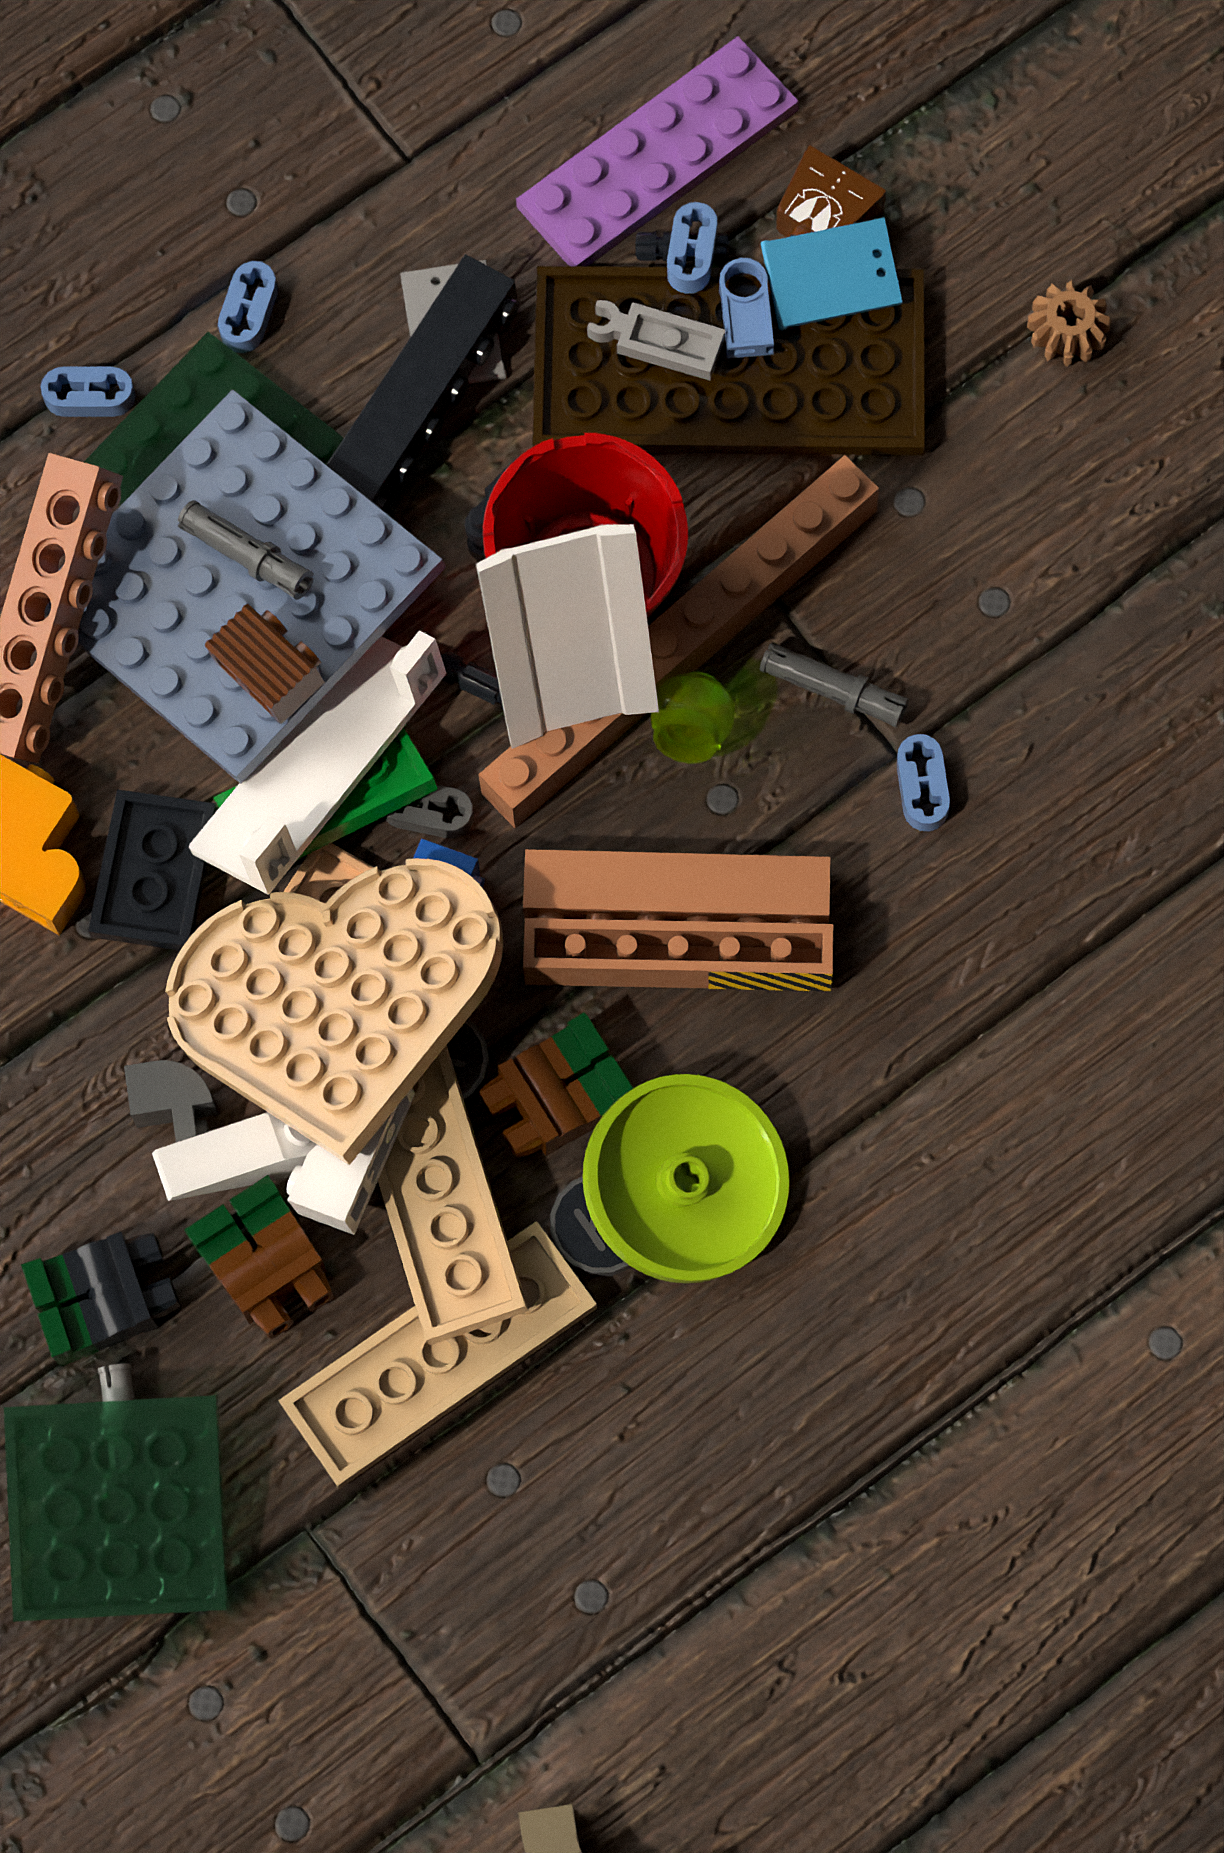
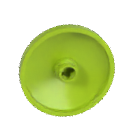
M676 1074L659 1077L635 1087L619 1098L604 1113L589 1139L585 1152L583 1189L586 1205L597 1231L611 1250L634 1269L660 1280L675 1283H700L723 1277L743 1267L761 1253L771 1241L786 1209L789 1194V1171L781 1139L767 1115L754 1101L738 1089L714 1078L692 1074Z

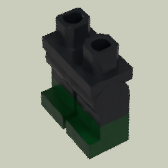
M120 1231L107 1236V1239L91 1242L77 1250L44 1261L38 1258L21 1264L34 1306L40 1312L37 1315L51 1357L61 1367L128 1340L142 1332L146 1333L159 1327L156 1319L181 1307L176 1290L169 1277L144 1286L140 1271L165 1262L159 1241L154 1233L138 1235L127 1239Z

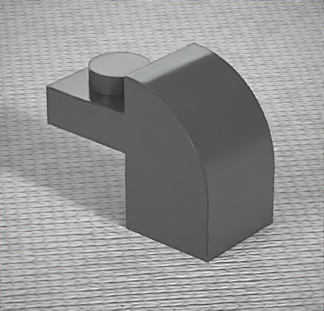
M168 1060L124 1066L130 1115L137 1128L173 1122L176 1143L209 1132L207 1120L198 1121V1118L218 1115L217 1107L206 1083L193 1069L184 1064Z

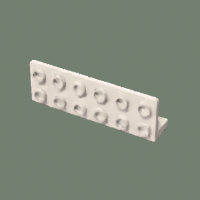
M419 631L407 646L402 647L381 636L242 784L239 783L190 843L189 848L192 854L269 895L446 675L436 639Z

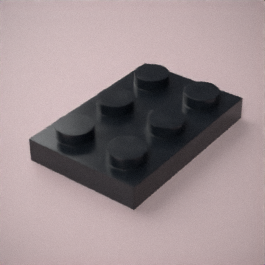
M117 789L88 929L91 938L173 950L182 949L194 933L208 863L193 855L189 845L218 810L216 803Z

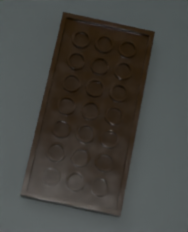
M537 266L533 447L551 438L554 441L565 437L584 435V433H600L624 439L642 448L647 453L924 455V269H896L902 298L901 305L793 326L786 330L778 329L768 282L774 340L773 355L727 359L726 341L724 340L711 380H706L618 354L617 344L619 340L613 339L609 342H596L588 337L587 327L589 323L604 326L610 322L608 318L596 315V302L606 300L615 304L620 313L627 315L632 303H636L724 329L722 302L719 293L720 273L723 268H712L710 280L702 290L696 293H682L670 285L667 277V267ZM685 267L683 273L692 274V270L695 267ZM748 273L733 275L725 284L726 288L738 297L752 296L762 286L755 276Z

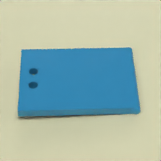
M885 218L761 242L779 330L902 304Z

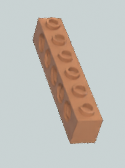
M48 453L0 616V754L38 764L42 752L49 743L50 723L55 706L62 698L64 692L63 679L70 656L75 652L78 645V628L84 608L89 604L92 597L93 577L98 560L106 550V533L112 513L118 507L121 499L120 486L123 479L122 475L104 468ZM80 506L78 518L73 522V513ZM65 553V563L59 570L60 558ZM51 601V611L45 619V608ZM37 650L36 661L34 665L31 667V656L33 652ZM22 698V709L20 713L17 715V703Z

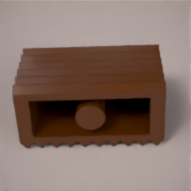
M249 604L243 605L241 611L236 612L234 618L228 620L227 625L221 626L220 631L214 633L212 639L206 641L205 648L225 673L235 680L279 724H282L325 683L317 670L321 661L302 641L295 646L289 643L283 637L288 632L287 629L269 610L260 615Z

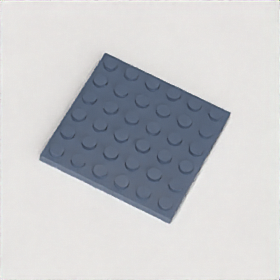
M232 390L112 514L106 533V550L98 560L92 581V597L89 604L84 608L78 628V646L236 781L242 784L446 566L442 558ZM196 500L211 512L236 525L263 543L272 542L281 549V554L314 573L311 588L304 597L295 600L266 580L257 581L248 574V569L205 544V542L181 530L177 525L180 523L178 522V517L181 510L188 502ZM51 601L45 608L44 616L46 618L51 611ZM249 604L260 615L269 610L287 629L288 632L283 637L289 643L295 646L302 641L321 661L317 670L325 683L282 724H279L235 680L225 673L205 648L206 641L212 639L214 633L219 632L221 626L227 625L228 620L234 618L236 612L241 611L243 605Z

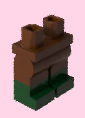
M583 1012L570 1020L566 1028L540 1044L523 1051L513 1060L511 1058L498 1065V1077L491 1080L478 1093L482 1105L492 1119L514 1106L521 1115L522 1121L503 1131L506 1144L514 1157L519 1159L540 1149L547 1156L558 1150L559 1146L565 1145L594 1130L601 1117L611 1105L631 1091L633 1087L613 1055L609 1056L608 1047L586 1012Z
M266 1175L229 1200L235 1214L258 1248L253 1250L224 1204L184 1229L191 1244L239 1308L249 1325L255 1322L270 1339H274L293 1324L281 1303L299 1293L309 1310L314 1311L331 1301L334 1296L325 1276L328 1272L322 1259L296 1221L269 1175Z

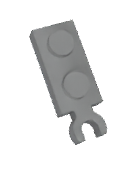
M606 300L596 302V315L606 317L610 322L604 326L589 323L587 327L589 338L596 342H609L617 339L619 340L617 344L618 354L711 380L725 340V329L636 303H632L627 315L620 313L618 307L612 302Z

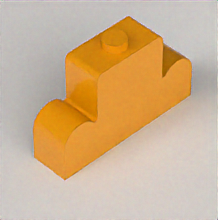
M0 754V902L60 936L86 893V881L75 858L68 852L59 849L78 820L79 812L72 796L54 785V778L46 771L33 764H29L27 769Z

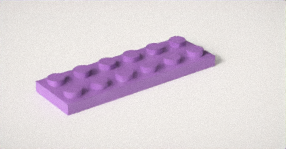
M737 36L516 199L517 208L569 266L587 267L797 112L799 101Z

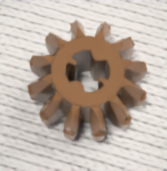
M1072 280L1067 283L1064 292L1051 284L1047 288L1046 297L1037 296L1032 306L1034 313L1028 316L1027 322L1029 331L1034 332L1031 339L1033 348L1046 347L1044 356L1047 361L1053 359L1057 354L1062 355L1066 367L1072 363L1073 355H1077L1087 363L1091 359L1092 349L1101 351L1106 343V336L1104 334L1110 331L1111 326L1110 316L1105 315L1107 309L1105 299L1092 300L1094 290L1091 285L1082 292L1075 291L1076 286ZM1066 321L1072 322V326L1066 325Z

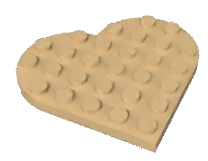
M406 859V865L392 867L380 871L376 866L343 885L326 903L306 895L289 892L270 893L269 899L255 901L246 905L240 900L220 910L205 921L190 936L177 955L170 970L165 991L169 995L168 1025L179 1046L201 1069L350 1165L488 993L495 980L502 958L503 932L501 922L493 903L473 877L451 864L432 859Z

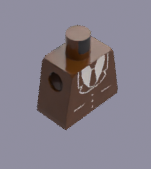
M809 145L779 204L776 229L785 237H791L880 219L884 214L886 190Z

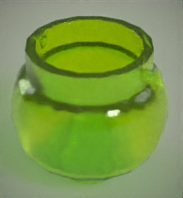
M702 672L678 674L667 679L656 692L659 712H653L650 716L652 728L654 729L653 741L657 749L665 756L687 764L702 763L711 759L716 750L721 749V745L728 738L733 728L735 706L729 691L715 678Z

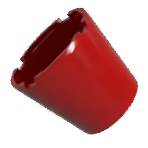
M584 433V435L565 437L554 441L551 438L535 445L520 455L509 465L494 486L486 506L483 521L485 556L488 558L498 553L499 550L514 548L590 529L599 525H634L648 620L670 593L684 565L688 547V523L683 499L674 480L666 469L653 456L631 442L600 433Z

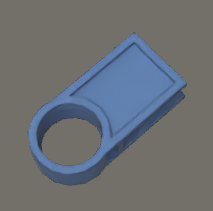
M751 258L734 259L724 266L720 273L719 281L727 359L773 355L774 340L766 270L759 262ZM748 273L755 276L762 286L752 296L738 297L732 294L725 284L733 275Z

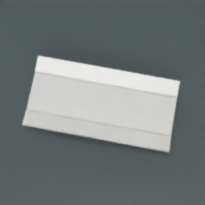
M599 525L590 529L499 550L498 553L476 564L512 749L543 736L544 732L618 713L630 715L659 712L634 525Z

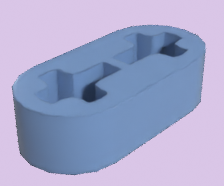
M700 202L688 203L683 205L674 217L667 257V277L670 285L682 293H696L702 290L710 280L717 240V216L714 210L707 204ZM701 222L702 226L699 229L698 239H689V228H691L692 223ZM687 256L695 257V268L692 270V274L683 273Z
M259 261L244 263L237 268L231 280L219 316L218 328L223 344L233 352L246 353L252 351L259 346L263 339L278 292L274 272L267 264ZM256 278L262 279L264 288L258 287L255 290L252 301L249 300L247 285H253ZM245 313L247 314L250 330H243L240 336H235L231 326L238 327Z
M58 367L49 371L41 383V393L48 409L52 413L64 417L120 416L131 409L136 398L130 376L127 372L117 367ZM62 384H70L72 391L67 393V399L59 400L56 392L61 391ZM110 384H118L120 391L116 392L115 399H106L105 392L109 391Z
M923 734L909 736L901 743L897 754V773L903 813L906 821L913 828L919 831L930 832L938 829L945 823L949 812L950 798L943 753L940 745L934 738ZM914 750H922L924 757H932V759L927 760L926 776L918 777L916 763L906 761L912 759ZM921 789H928L931 804L940 805L934 807L933 816H924L922 809H914V807L919 805Z

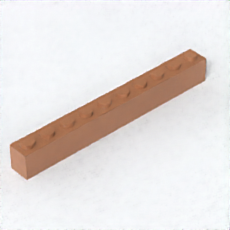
M846 455L839 459L648 626L658 703L877 512L879 487ZM618 713L544 732L543 736L513 749L510 746L479 773L481 794L514 828H517L646 713L630 715Z

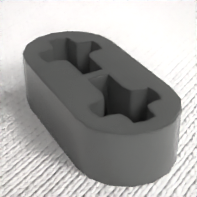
M436 785L437 790L411 802L414 805L423 806L422 808L406 806L403 813H396L394 811L383 818L396 828L443 838H458L470 830L474 822V811L470 798L463 791ZM450 803L457 804L459 813L463 817L455 816L452 823H445L442 813L431 810L432 808L446 811Z

